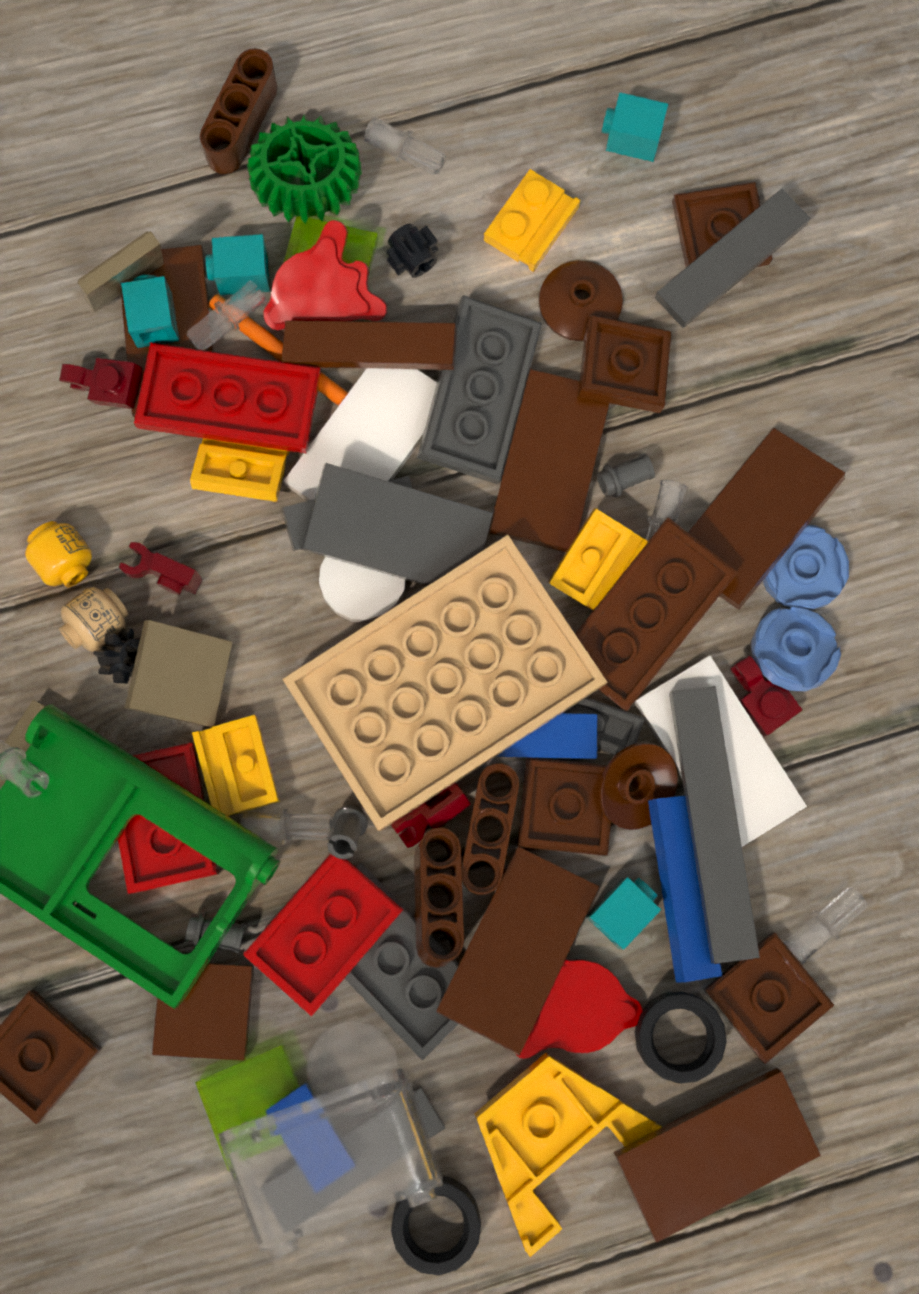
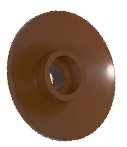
M582 260L570 261L556 267L545 278L539 294V308L545 323L559 336L573 341H584L585 326L589 315L618 320L623 304L620 285L611 272L599 264ZM577 290H584L590 296L582 300L575 296V292Z
M643 742L624 748L611 759L603 772L599 785L600 806L609 821L620 828L628 830L641 829L651 825L648 800L674 797L676 793L678 774L671 755L658 745Z

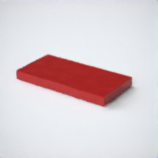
M150 342L134 425L138 429L307 454L321 370L319 367Z

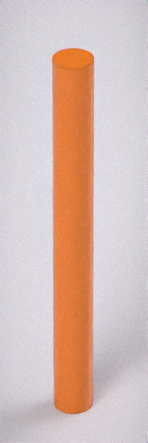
M220 294L212 297L208 305L210 309L282 362V341ZM321 372L318 391L339 406L349 392Z

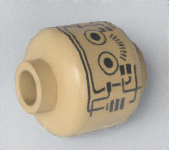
M88 587L61 608V618L64 625L59 630L74 649L82 645L86 650L94 652L106 645L104 639L107 633L118 635L122 628H126L125 618L128 616V611L117 595L109 588H105L102 591L97 587Z

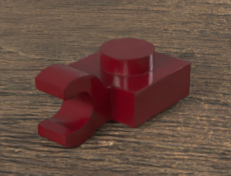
M96 358L94 370L71 364H62L59 381L71 383L70 388L89 391L87 399L94 404L134 409L142 367L134 362Z
M130 543L129 548L141 555V562L134 567L120 563L119 568L124 574L131 578H142L148 574H153L158 578L156 584L171 593L180 595L182 590L196 595L203 579L195 569L157 552L152 553L141 543Z
M751 656L742 659L730 668L734 677L748 693L739 701L763 737L768 736L803 711L788 690L771 683L769 680L765 681L759 666Z
M454 783L392 823L391 826L397 834L402 832L398 836L407 848H411L421 841L428 824L432 829L439 828L471 804L458 785Z

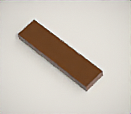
M285 321L282 362L322 368L454 370L457 327L455 323Z

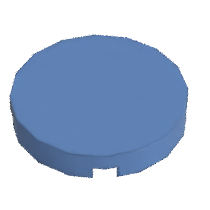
M807 525L763 580L766 591L777 603L789 609L795 606L813 611L827 606L841 593L849 578V559L843 545L836 537L833 538L825 532L826 530L816 525Z
M795 606L782 610L778 608L769 612L759 622L751 639L752 658L759 666L762 674L771 683L789 691L805 692L820 687L837 669L841 652L840 646L837 648V642L834 639L836 633L832 626L818 613Z

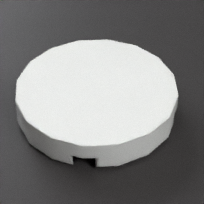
M328 557L324 558L320 566L319 584L325 602L337 615L351 622H368L377 619L396 607L405 593V579Z

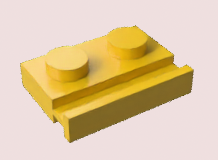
M529 169L485 231L484 241L515 261H521L528 265L529 270L534 272L579 209L580 199L576 197L574 199L564 193L565 190Z
M203 438L202 444L199 445L190 477L191 487L197 490L277 502L289 451Z
M594 508L548 583L591 610H594L648 541Z
M256 715L213 726L203 731L192 732L212 807L226 816H231L280 802Z

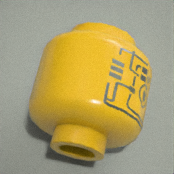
M49 521L37 527L28 536V545L25 550L26 559L46 585L58 586L64 584L69 588L80 583L88 575L86 568L92 560V552L72 525L67 523L57 524L56 521Z

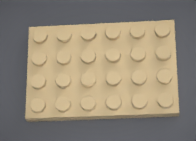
M506 535L282 679L379 832L607 684L606 679L509 535Z

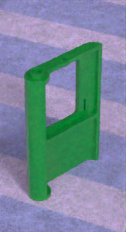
M49 704L35 716L25 734V741L30 746L0 789V894L173 1009H176L197 982L259 883L261 882L266 885L274 876L280 865V861L275 858L278 848L58 707ZM136 815L145 817L230 872L236 879L234 888L194 950L189 954H184L93 895L89 890L90 880L129 821Z

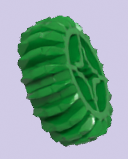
M304 114L301 121L293 122L287 116L285 125L279 126L272 123L270 133L259 132L258 143L251 145V158L248 159L247 164L252 191H254V195H257L261 206L269 207L273 217L284 213V217L289 223L294 217L298 216L301 217V220L306 225L309 217L317 216L323 222L326 212L329 211L338 216L340 205L350 206L352 194L358 193L360 175L362 174L359 150L356 148V143H352V138L349 136L348 131L340 132L336 121L325 125L322 116H319L312 122Z

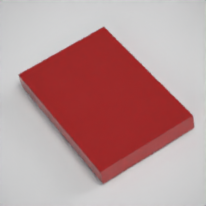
M192 742L133 755L205 802L195 746ZM141 815L134 816L118 838L128 894L219 875L216 863Z
M330 854L243 955L312 1017L404 909L347 859H339Z

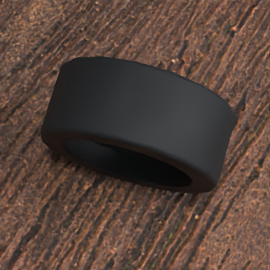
M681 991L663 993L650 1000L642 1010L634 1031L636 1048L644 1063L661 1078L679 1084L698 1082L710 1075L721 1062L727 1043L725 1026L716 1009L703 998ZM685 1009L692 1011L702 1020L706 1028L707 1042L705 1049L698 1059L689 1064L676 1065L667 1062L659 1055L654 1046L653 1032L655 1024L663 1014L670 1010Z
M431 1175L417 1179L403 1190L394 1206L391 1234L395 1249L404 1262L420 1273L440 1276L458 1270L470 1260L479 1244L481 1218L476 1200L465 1185L446 1176ZM434 1195L443 1196L455 1202L461 1210L464 1219L463 1234L459 1242L449 1251L442 1253H430L418 1247L411 1238L408 1228L409 1215L414 1206L423 1198Z

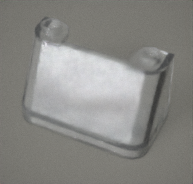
M403 1068L373 1076L218 1134L225 1160L259 1251L261 1253L270 1250L272 1259L299 1250L300 1247L297 1239L390 1204L407 1199L410 1208L435 1200L437 1199L435 1189L445 1185L410 1074Z

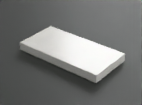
M367 368L310 444L307 454L304 453L284 479V485L307 501L315 499L325 463L385 481L393 480L422 440L437 382L417 369Z
M708 656L640 697L634 704L643 718H645L646 723L662 748L673 758L677 772L682 778L669 693L672 691L716 686L741 845L743 847L807 806L712 657Z

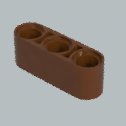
M247 49L239 55L199 135L200 143L207 164L216 173L229 174L240 167L277 94L278 86L272 58L262 49ZM255 75H264L259 79H251ZM239 109L246 110L242 114H232L234 111ZM220 144H229L225 149H214Z
M503 763L487 766L482 771L477 785L462 864L463 885L469 892L476 895H486L493 892L499 886L503 876L519 790V778L516 772L510 766ZM493 774L505 775L510 781L511 790L506 796L494 797L487 792L485 787L486 779ZM486 817L495 818L501 823L502 835L495 842L483 841L478 836L477 825ZM483 861L493 868L494 879L489 886L478 888L470 882L468 870L473 863Z
M439 827L431 829L424 835L414 854L416 949L421 961L434 968L444 967L459 956L464 944L461 846L455 833L449 829ZM429 843H439L444 846L448 854L447 861L436 862L432 860L427 854V845ZM434 887L443 889L449 897L448 907L436 908L428 900V889ZM441 933L448 938L451 946L448 955H437L432 951L429 946V936L431 934Z

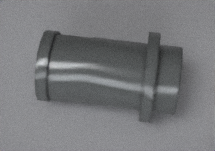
M645 453L613 467L607 464L603 466V471L597 473V481L602 493L606 497L613 495L615 498L621 496L622 490L655 478L653 464Z
M346 805L339 808L333 815L332 824L334 829L327 847L331 855L336 858H351L355 854L354 851L357 850L359 837L367 829V816L356 805Z
M202 911L200 915L192 913L185 940L193 942V947H196L214 918L207 917L206 911ZM234 923L219 948L239 953L246 924Z

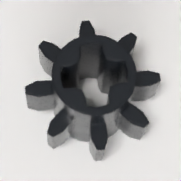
M412 223L405 224L394 231L388 239V244L391 248L386 251L389 256L387 261L398 276L405 271L413 278L422 276L437 262V257L434 253L439 250L436 246L439 241L427 225L418 230Z
M122 628L118 635L107 633L104 639L106 645L100 650L93 652L101 666L98 673L104 675L113 674L114 683L127 684L129 678L132 677L140 638H134L132 628Z

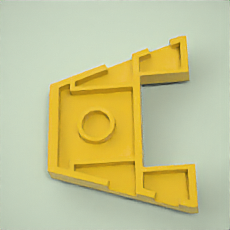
M544 1053L474 1113L523 1247L530 1257L562 1230L558 1220L533 1189L605 1127L610 1128L624 1147L662 1127L547 1053Z

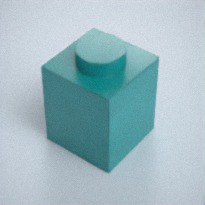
M619 92L616 108L607 107L601 133L609 135L606 151L654 162L668 104Z
M263 234L212 238L213 254H206V272L209 281L215 280L220 295L270 292L269 259Z
M141 275L131 282L121 283L128 332L136 347H148L150 342L165 344L179 341L173 296L165 277Z
M625 877L613 887L586 918L618 949L624 950L661 911L653 902L658 895L640 878L632 882L628 877Z

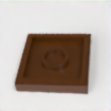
M756 182L674 195L672 204L686 268L761 206ZM772 255L757 267L770 265Z
M589 315L585 326L578 397L661 413L665 407L671 331Z
M526 758L518 846L521 848L608 856L611 821L604 815L599 802L600 780L607 765Z
M771 932L758 943L760 958L735 962L722 973V976L716 978L703 989L764 1064L769 1062L834 1006L775 932Z
M208 963L187 997L176 1009H173L157 998L152 1055L246 1060L254 966Z
M30 990L0 1025V1093L37 1125L42 1122L102 1048L35 990Z

